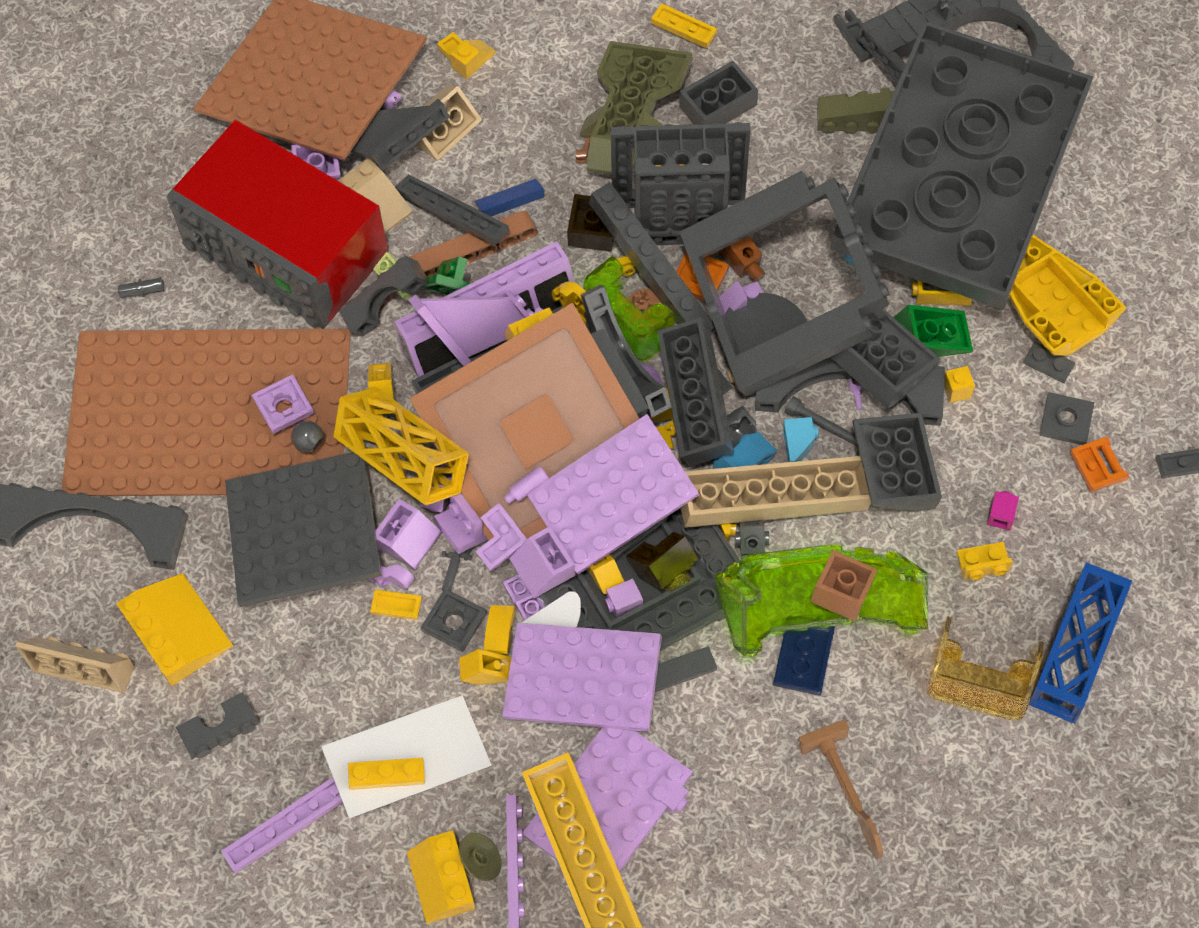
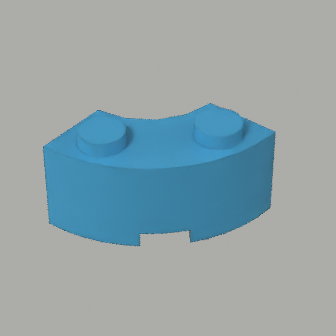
M760 432L745 434L739 440L738 445L733 448L734 453L715 459L712 469L767 464L777 453V450Z

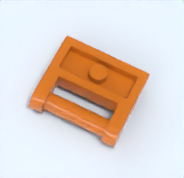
M1108 437L1097 439L1073 448L1070 451V455L1091 493L1116 483L1119 484L1130 478L1115 456ZM1098 450H1102L1114 474L1111 475Z

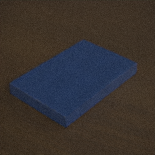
M787 617L773 686L821 696L835 626Z

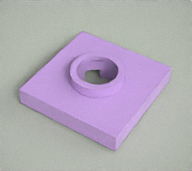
M293 374L252 394V398L272 434L314 414L313 408ZM285 400L292 404V408L290 407L282 411V413L276 411V405L280 401Z

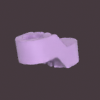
M397 564L387 568L381 566L382 576L369 579L380 587L393 583L401 589L407 590L413 582L414 576Z

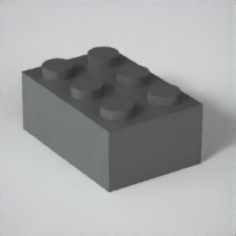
M731 61L681 90L679 107L694 124H726L757 105L758 89L737 64Z

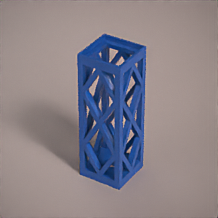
M1085 563L1028 705L1073 724L1076 723L1090 693L1132 580L1090 563ZM1089 595H1093L1091 598L1080 604V601H1082ZM1101 599L1107 601L1110 614L1106 617ZM1096 602L1100 621L1086 630L1082 610ZM1075 615L1077 617L1078 626L1080 630V634L1078 636L1076 635L1074 622L1072 618ZM1068 626L1071 640L1059 648ZM1102 627V630L1088 638L1089 635H1091L1092 633H1094ZM1101 638L1093 658L1090 644ZM1073 647V649H1072L1071 651H1069L1068 653H1066L1065 655H1063V656L1060 657V658L1058 657V656H1060L1061 654H1063L1064 652H1066L1067 650H1069L1070 648ZM1083 649L1088 666L1086 671H1084L1080 653ZM1075 655L1079 676L1064 685L1060 665ZM1052 670L1055 671L1058 688L1054 686ZM1081 682L1080 685H1078L1077 687H1075L1074 689H1072L1070 692H1067V691H1069L1071 688H1073L1074 686H1076L1077 684H1079V683ZM1041 693L1050 695L1051 702L1040 698ZM1067 702L1074 705V708L1069 710L1060 705Z

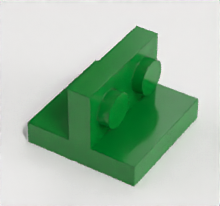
M455 257L442 261L438 266L437 274L427 276L429 283L423 288L449 295L471 284L463 281L467 259Z

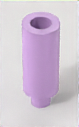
M539 465L509 487L510 492L504 495V498L509 504L515 499L519 502L546 482L549 477Z

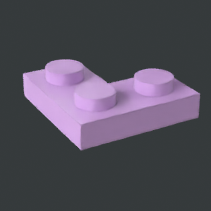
M500 503L480 517L494 535L491 540L476 551L490 571H493L512 556L527 540V537Z

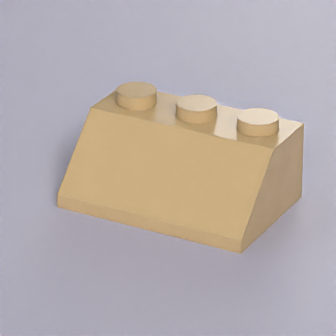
M458 85L445 86L424 105L429 106L439 99L443 102L450 116L449 119L415 144L436 161L443 157L482 121Z

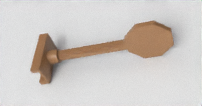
M845 719L799 736L801 744L798 746L802 755L821 748L824 756H827L852 810L858 816L863 836L871 853L877 859L882 858L883 848L878 832L871 818L863 811L862 803L836 752L837 747L834 742L848 737L849 727Z

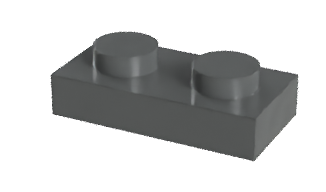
M1033 343L1023 361V364L1065 384L1075 366V362L1061 355H1053L1047 348Z

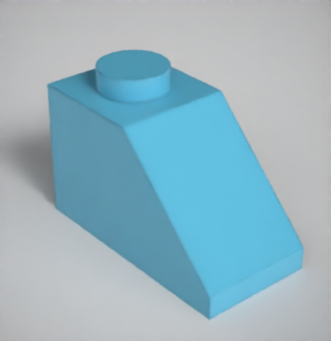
M812 417L784 420L783 435L787 462L802 461L813 449L814 441L818 439L817 425H813Z

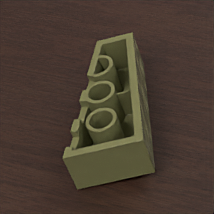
M889 88L880 89V93L873 94L861 91L851 97L847 94L818 97L817 131H824L826 133L834 131H845L847 133L867 131L869 133H876L894 91H890Z

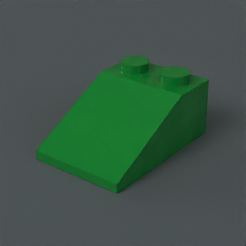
M908 304L893 317L938 357L973 352L967 319L963 310Z

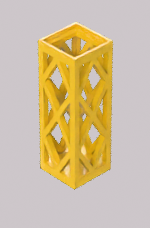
M377 387L340 397L333 436L335 439L425 506L461 494L469 456L467 451ZM395 413L398 421L384 418L382 414ZM389 427L401 430L403 438ZM363 439L376 443L378 447L365 448ZM436 442L438 451L424 447L422 443ZM398 453H400L410 462L400 460ZM447 462H448V464H449V466H450V467H435V466H438V465H441V464H444V463H447ZM403 469L417 472L419 477H405ZM441 473H453L452 479L449 480ZM438 482L445 487L440 488Z

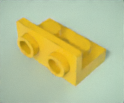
M1004 542L959 549L956 552L963 579L979 580L989 574L1002 576L1010 571L1013 564L1012 558H1008Z

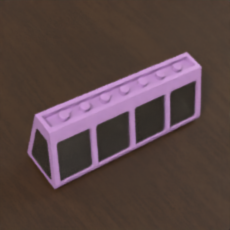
M556 241L443 298L508 297L505 292L509 290L514 297L518 294L527 304L523 307L525 310L529 308L534 313L538 307L542 309L550 307L552 311L562 306L559 300H553L552 290L564 282L575 283L569 259ZM417 311L394 321L399 347L417 378L456 359L454 354Z

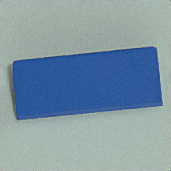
M533 179L475 200L479 211L492 217L544 198V189L537 179Z

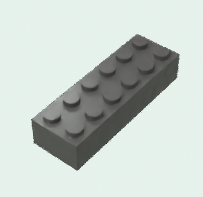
M699 317L658 330L681 458L689 466L733 454L734 449L710 327Z

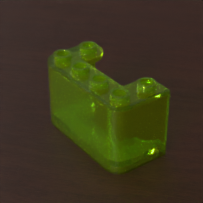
M612 255L584 278L583 289L588 291L599 285L605 287L612 311L626 342L638 361L646 363L661 351L657 331L674 326L675 313L660 303L650 306L643 313L619 291L620 285L616 281L623 274V266Z

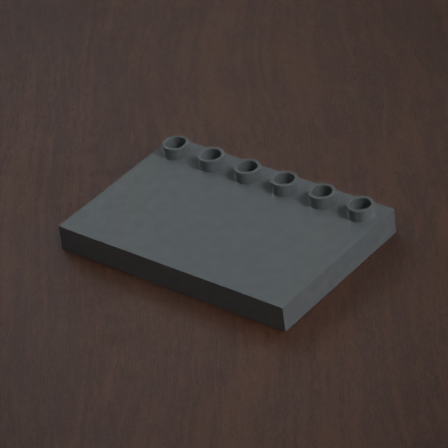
M924 21L848 198V203L853 204L857 213L854 216L855 221L861 224L865 235L862 236L864 243L868 242L872 249L873 255L870 256L872 262H876L880 267L1004 310L1088 95L1093 76ZM837 224L832 236L830 249L851 256Z

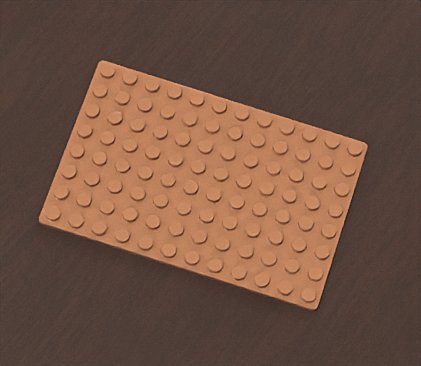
M349 329L81 331L78 340L62 490L70 494L86 493L90 496L226 495L225 480L344 454L345 445L333 436L339 399L341 396L347 395L351 335ZM293 374L313 408L314 414L272 434L255 404L252 394ZM280 401L276 405V411L282 413V411L290 407L292 408V404L289 401ZM310 420L321 427L324 438L313 452L304 453L297 450L293 445L291 433L297 423Z

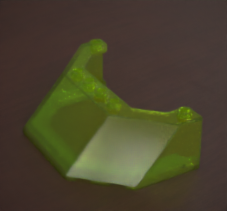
M827 544L744 555L740 558V563L734 562L726 567L725 574L722 572L716 574V583L733 646L743 656L753 657L762 651V643L760 641L770 633L783 634L786 630L805 631L808 630V627L828 628L831 624L836 623L843 625L854 623L849 618L810 602L815 586L833 550L878 569L873 585L856 621L866 620L895 624L907 634H916L919 630L928 629V572L897 551L888 550L886 555L874 553L872 548L855 547V551L844 550L843 545Z

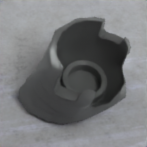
M744 406L735 409L727 415L733 448L738 445L739 440L745 434L757 432L755 427L756 421Z

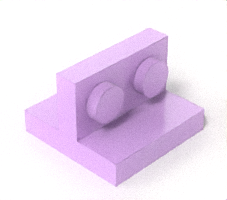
M462 494L450 497L449 509L434 516V522L458 554L487 541L483 532V522Z

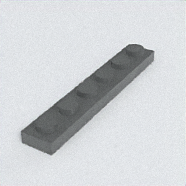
M409 174L395 186L403 198L493 245H496L510 232L509 226Z

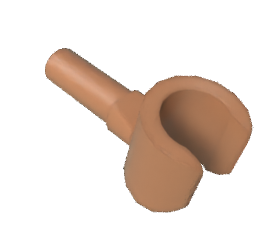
M591 137L586 138L583 150L575 151L576 163H586L588 161V148Z

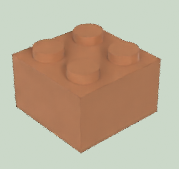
M833 550L815 586L810 602L856 621L873 585L878 569Z

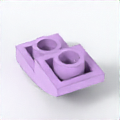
M519 575L502 583L524 621L545 607L539 596L536 598L532 597Z

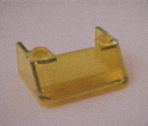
M947 616L928 687L931 697L942 702L1011 721L1022 719L1026 714L1042 662L1044 642L1039 641L1033 662L1024 659L1016 660L1011 664L1009 673L962 661L963 650L961 645L954 640L947 639L952 617Z

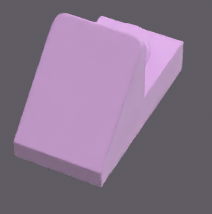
M737 281L719 299L726 313L729 307L735 311L747 306V297L751 299L756 298L763 291L757 281L741 287Z

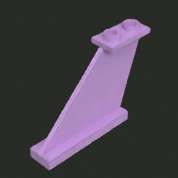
M509 290L505 292L508 297L419 299L415 294L409 299V302L463 366L472 362L468 357L506 340L504 334L508 325L534 314L529 308L525 310L523 307L527 304L518 294L514 297Z

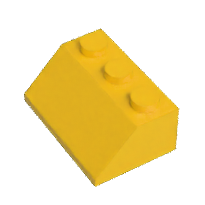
M453 830L428 837L407 851L426 924L476 909Z

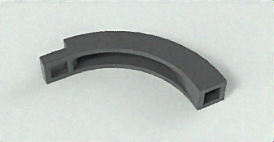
M599 285L580 294L586 310L584 316L591 333L602 328L605 329L649 407L646 414L654 417L670 409L672 406L665 386L658 383L644 369L626 342L612 311L605 287Z

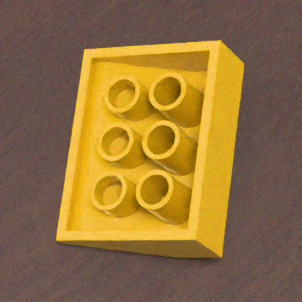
M183 573L138 589L116 603L122 615L171 687L233 647V644Z

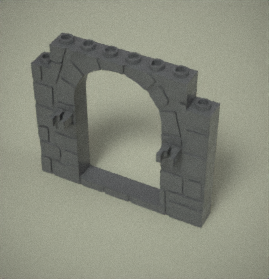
M907 0L895 6V8L860 24L857 39L897 84L906 65L901 58L911 53L924 21L951 30L975 21H993L1004 24L1015 31L1021 28L1029 37L1027 44L1033 57L1069 69H1073L1075 64L1072 58L1059 48L1058 43L1052 40L1045 32L1043 27L1038 26V23L1031 15L1022 9L1017 0Z

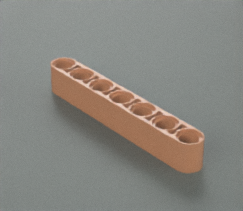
M521 211L499 220L509 226L510 232L496 245L469 232L409 257L419 262L427 277L437 274L438 266L442 261L462 257L466 258L467 262L472 263L486 257L488 253L491 255L508 248V245L511 247L528 240V237L533 238L538 230L529 213Z

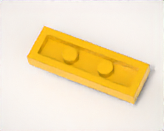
M662 3L651 17V24L706 49L717 34V28Z
M423 757L348 763L349 790L425 784Z

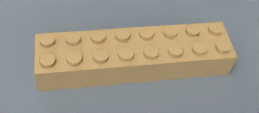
M853 456L685 471L700 495L682 506L681 512L684 527L865 511L870 507L871 501L861 457Z

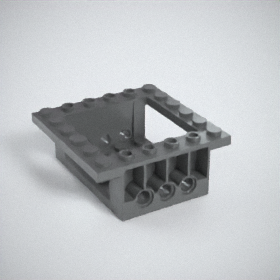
M735 122L731 124L711 123L699 125L691 123L687 125L666 124L664 126L611 127L612 185L627 206L635 209L636 218L656 245H684L680 231L726 209L727 205H734L745 199L751 132L750 123ZM632 147H634L635 189H632Z

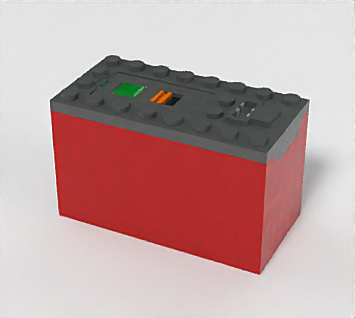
M236 119L167 194L170 204L169 208L175 218L182 238V244L188 250L192 251L194 249L199 252L204 260L208 262L212 260L224 272L230 271L238 281L249 283L257 293H265L275 304H283L291 314L302 316L312 327L318 326L324 329L372 273L374 267L384 254L388 252L378 204Z

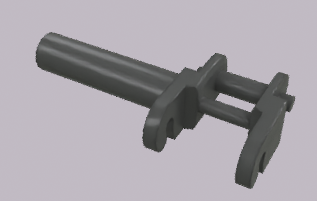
M472 548L460 554L456 551L449 552V554L446 551H442L441 555L443 557L451 558L442 591L445 588L451 591L460 558H464L465 561L467 559L472 560L470 555Z

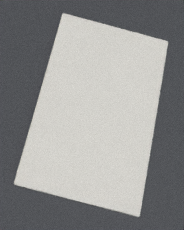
M463 695L322 746L349 818L492 766ZM423 757L425 784L349 790L348 763Z

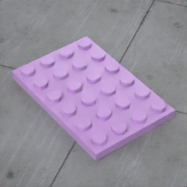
M646 414L550 477L546 482L530 492L528 497L546 526L552 528L574 562L575 572L580 574L700 494L650 417Z
M517 623L502 717L508 720L649 732L662 640L661 634Z
M602 728L577 760L575 766L620 872L667 810V806L661 802L668 796L667 789L664 786H657L653 789V795L649 791L663 773L667 774L671 781H676L684 787L693 775V771L635 730ZM537 813L523 831V836L557 860L540 816Z

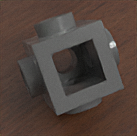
M764 520L740 522V532H735L736 546L741 548V554L755 557L759 556L760 553H765V545H769V531H764Z

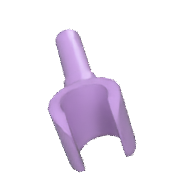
M850 378L849 390L854 393L857 410H862L860 392L863 386L860 383L858 385L853 384L852 378Z

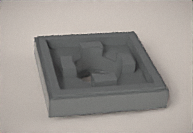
M1048 392L1039 436L1078 445L1087 444L1095 402ZM1064 410L1065 412L1074 413L1077 418L1072 423L1064 422L1060 417V412Z
M445 588L422 624L421 631L463 652L487 614V610ZM451 615H459L463 619L462 625L457 630L446 626V619Z

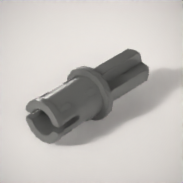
M161 277L144 281L138 279V282L118 286L120 298L137 295L144 297V294L164 291Z

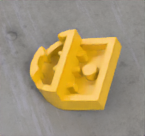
M564 282L552 290L553 300H559L563 308L573 303L583 322L588 326L584 316L586 310L580 295L586 291L574 282Z

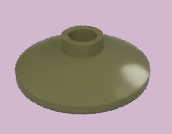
M470 833L462 839L459 846V855L467 872L480 881H491L496 878L501 871L502 863L500 853L495 844L488 837L480 833Z

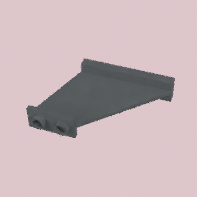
M439 99L429 106L379 110L351 150V153L375 161L376 165L381 170H384L449 119L450 116L443 102Z

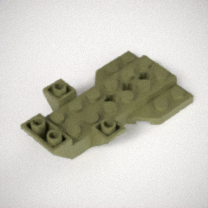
M615 41L609 42L597 74L610 93L605 105L586 117L580 131V136L591 137L587 171L612 175L611 127L663 126L651 114L657 100L681 89L693 60L691 52ZM632 147V169H633L634 164H635L634 147Z

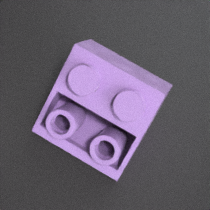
M398 499L376 530L378 549L413 570L417 568L441 534V530L418 509Z
M550 526L529 537L509 558L533 598L575 576V564Z

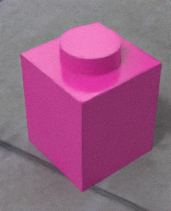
M995 491L987 525L1010 531L1014 522L1019 496H1015L1008 491Z

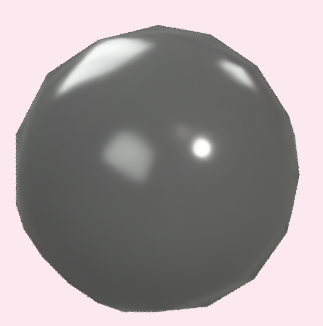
M310 420L297 423L291 433L293 445L297 450L304 453L313 452L324 438L321 427Z

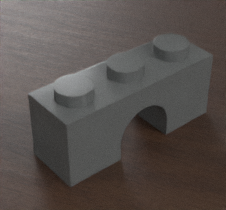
M243 692L221 703L225 717L220 725L206 727L202 724L199 716H196L176 727L192 759L207 756L211 749L218 745L225 746L231 743L233 737L241 733L243 735L248 734L259 724Z

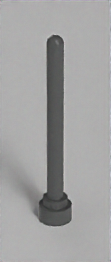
M793 396L790 399L785 413L791 416L801 415L804 418L812 417L813 423L858 447L855 434L805 408V404L801 403L802 400Z

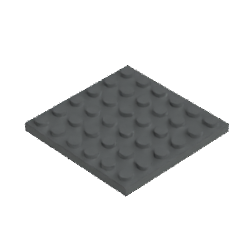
M354 452L225 480L237 603L240 607L382 576L366 461Z

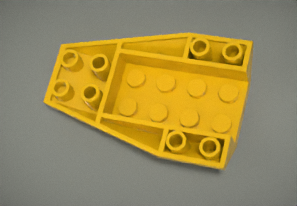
M1035 235L1032 236L1009 297L1023 323L1053 355L1069 356L1103 335L1126 310V306L1096 275Z

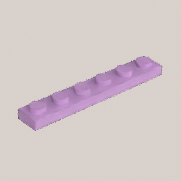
M332 777L223 849L221 853L234 873L237 874L342 804L343 801L334 778Z
M506 795L509 928H520V918H525L524 902H519V893H524V877H519V868H523V852H518V843H523L522 827L518 828V818H522V803H517L516 795Z

